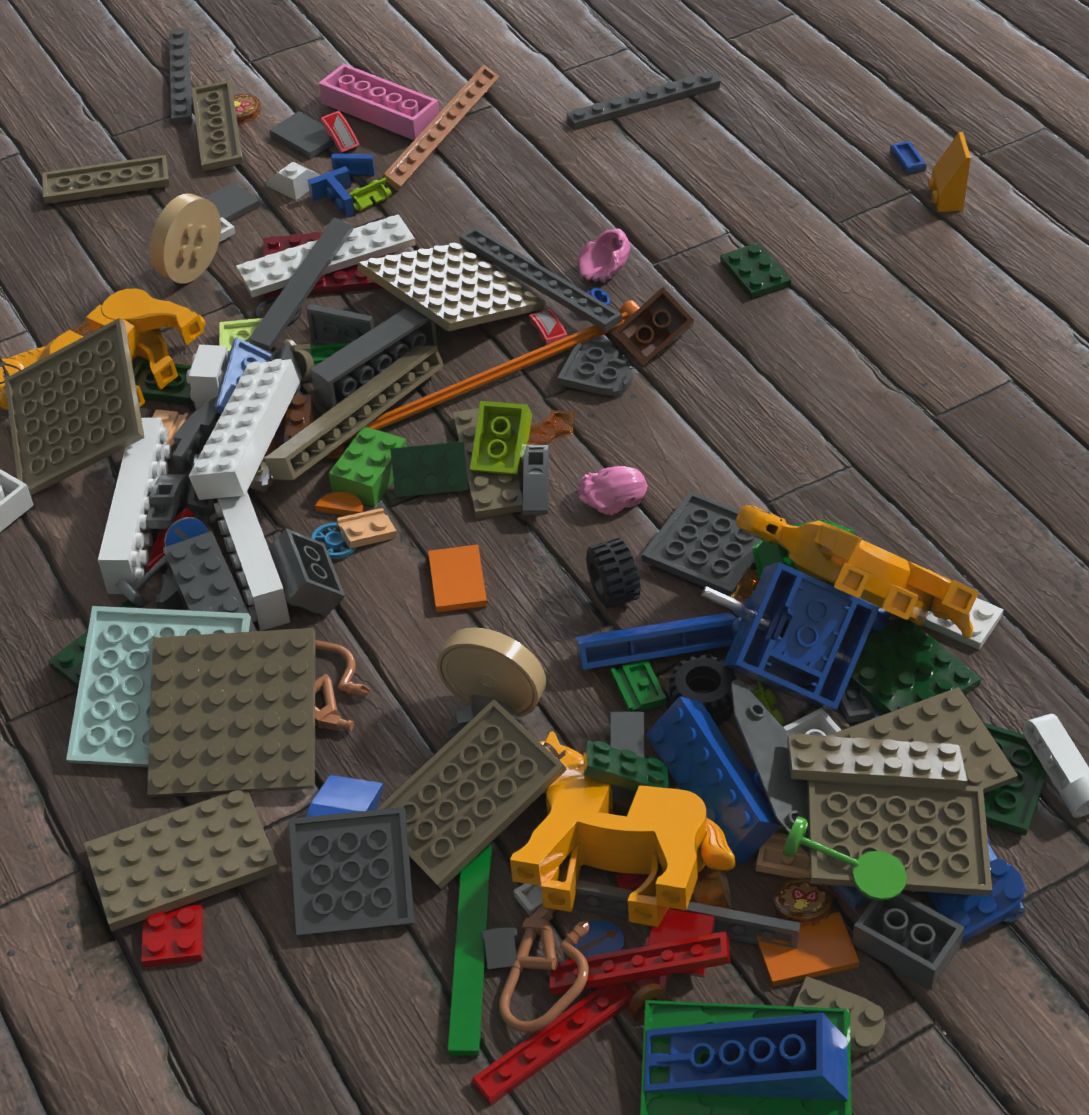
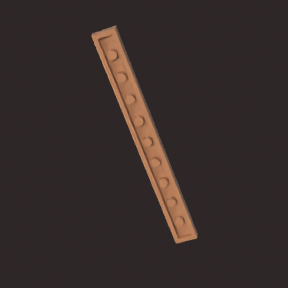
M483 65L390 166L381 179L386 178V183L399 191L496 83L500 76L486 65Z

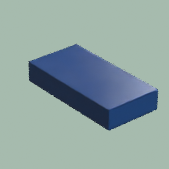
M910 141L890 146V152L906 175L926 171L927 164Z
M332 154L333 171L346 166L350 175H375L373 154Z

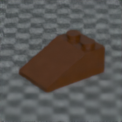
M662 287L614 330L612 334L644 367L693 326L694 319Z

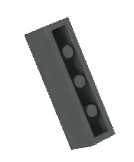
M611 712V723H605V740H611V745L609 746L621 751L623 749L633 751L637 756L644 758V712ZM611 784L614 815L627 817L636 791Z

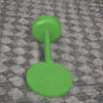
M800 816L797 817L786 840L783 855L788 857L795 856L801 844L853 866L852 876L857 888L869 898L876 900H890L898 896L905 888L907 879L905 867L899 859L890 853L870 851L855 860L805 838L808 822Z

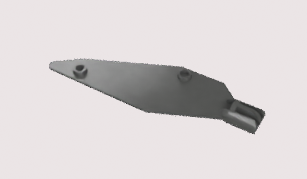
M734 680L731 683L734 716L775 818L790 833L798 816L806 819L808 822L807 780L791 779L787 749L789 733L740 680ZM807 827V831H806V834H805L804 837L809 839V833H808V827ZM801 844L800 847L809 856V847ZM860 892L867 899V901L871 902L873 900V898H869L868 896Z

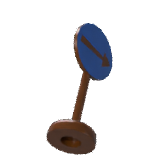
M593 921L588 923L590 925L588 933L578 941L576 946L573 945L584 957L620 951L624 949V935L621 929L612 923ZM635 981L626 982L634 991L629 1001L628 1010L631 1017L637 1022H644L645 1000L668 1001L667 991L657 983H649L640 988Z

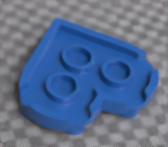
M998 858L990 861L992 881L990 896L927 892L940 914L965 927L962 943L1011 917L1021 908L1020 903L1024 898L1026 887L1021 874L1012 865L1007 864L1005 860Z

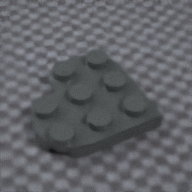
M592 338V342L584 343L583 345L580 342L574 347L557 381L558 385L620 398L623 396V392L631 386L633 376L632 370L626 366V362L618 359V350L612 346V342L601 338Z

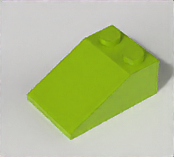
M480 401L470 471L518 475L524 450L529 439L532 413L527 404Z

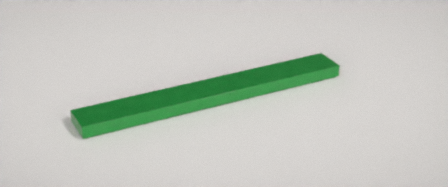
M491 844L487 845L461 870L448 1043L449 1056H480L486 956L485 941L481 939L480 933L487 930Z

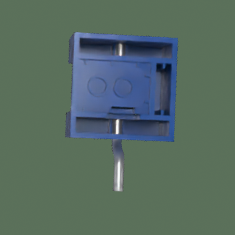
M780 562L764 567L747 608L741 602L705 586L701 595L733 610L737 616L745 619L741 621L724 661V667L823 710H837L880 608Z

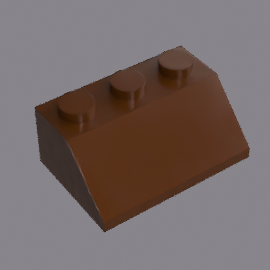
M312 395L293 396L264 456H268L315 421Z

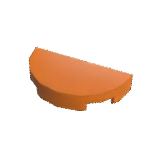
M348 492L327 494L319 499L315 505L316 512L348 516L364 512L361 500Z

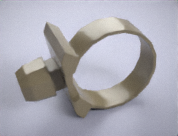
M291 339L284 340L281 346L285 343L290 345L298 365L301 355L304 357L307 367L305 376L300 382L308 381L312 377L311 368L314 367L311 354L305 351L310 349V344L297 345Z

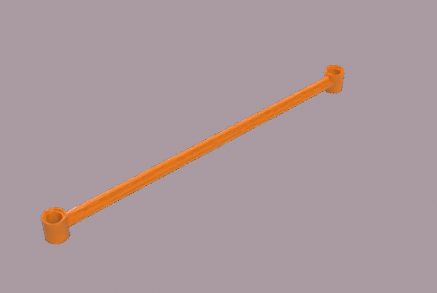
M632 300L625 302L619 310V313L622 314V322L606 332L593 325L382 414L365 427L380 430L571 349L580 342L583 344L592 340V338H597L616 330L640 306ZM359 431L326 456L329 459L340 457L345 451V444L353 441Z

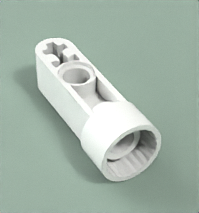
M1047 714L1025 721L1023 725L1025 738L1054 783L1072 816L1079 818L1088 815L1089 767L1057 716Z

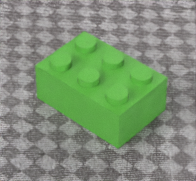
M364 426L329 472L332 493L348 492L357 496L361 503L375 507L394 481L390 448L407 446L406 439Z

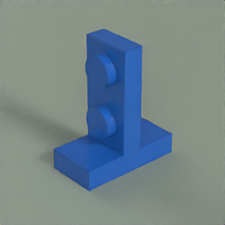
M346 166L308 180L309 193L313 201L328 197L329 200L334 201L337 210L342 211L346 217L354 215L352 197L346 191V189L351 188L350 174Z

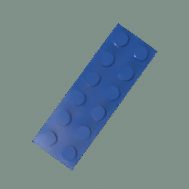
M679 696L647 732L646 736L662 762L667 765V770L679 789L692 792L703 800L706 806V818L716 823L723 831L727 844L735 856V862L745 864L777 831L781 824L776 820L773 811L702 702Z

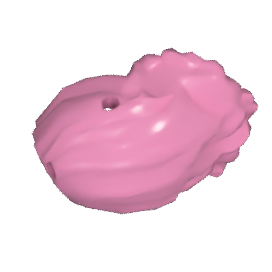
M621 229L606 230L594 242L590 241L585 246H582L577 258L581 278H586L587 281L593 280L594 282L600 281L604 283L606 279H611V275H615L625 265L631 246Z
M614 466L601 469L598 473L589 472L588 475L585 474L581 479V483L578 484L580 489L577 493L580 495V501L597 509L600 513L612 516L622 511L624 507L629 508L639 504L647 491L648 485L639 470L626 466Z

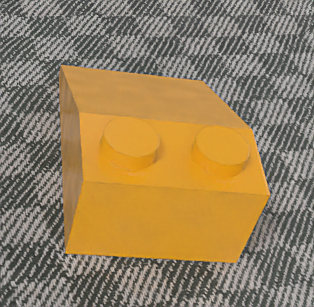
M958 132L933 167L932 177L928 178V190H932L931 200L933 204L935 203L937 212L963 211L971 157L963 132Z

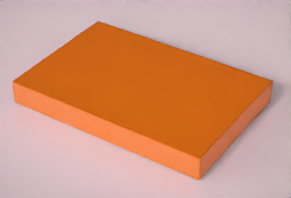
M478 545L428 551L436 613L487 606Z
M840 912L797 921L800 923L797 949L758 941L757 945L772 987L805 980L806 976L814 978L859 967V959ZM756 935L758 940L791 945V942L778 939L765 940L762 936Z

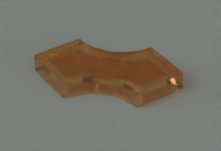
M551 410L545 420L537 424H531L527 445H549L558 436L573 434L575 411Z

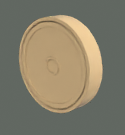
M190 193L179 195L166 205L155 223L150 241L151 262L159 275L174 282L184 284L197 279L207 269L217 251L221 235V219L216 206L211 201Z
M465 628L454 632L447 639L437 659V671L443 684L456 698L466 705L470 704V696L472 695L490 697L511 706L519 717H523L535 709L546 686V675L538 659L516 640L489 629Z

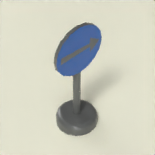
M185 517L178 519L166 532L164 539L165 547L207 533L208 530L204 523L197 518ZM165 556L134 587L125 580H120L115 584L138 608H143L146 604L145 598L138 591L166 563Z

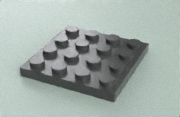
M690 491L642 553V562L700 586H707L733 598L755 567L752 548L760 540L742 532L736 526V518L740 510Z
M405 807L289 819L297 937L415 925Z

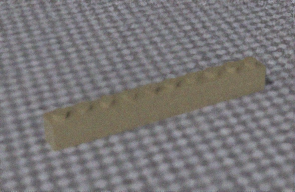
M437 346L414 347L266 456L265 460L273 479H296L444 367Z

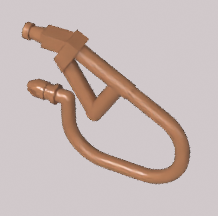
M315 640V649L339 654L346 661V670L338 684V689L347 692L348 695L355 694L361 697L369 695L370 689L366 685L351 682L356 667L352 653L343 646ZM324 674L315 681V694L322 689L325 707L321 710L315 706V725L319 729L326 728L335 731L346 729L347 731H352L354 721H346L337 715L338 711L332 681L327 674Z
M541 905L529 918H525L522 925L525 933L516 953L517 960L511 966L499 1000L500 1015L509 1027L519 1032L540 1030L552 1023L581 993L588 979L589 968L584 955L573 945L576 946L578 941L588 933L590 925L586 921L579 922L570 933L566 934V938L560 944V949L577 964L578 975L576 981L543 1016L532 1021H521L512 1015L509 1005L523 968L556 970L558 967L553 931L549 922L553 918L552 914L556 909L545 908ZM536 935L541 936L544 957L528 956Z

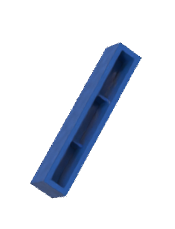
M728 612L575 637L578 661L584 670L731 646L736 635L732 630L736 617Z

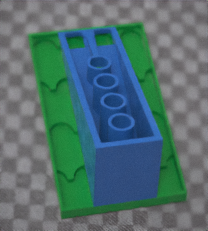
M645 1000L640 1115H852L850 1012L848 1009Z

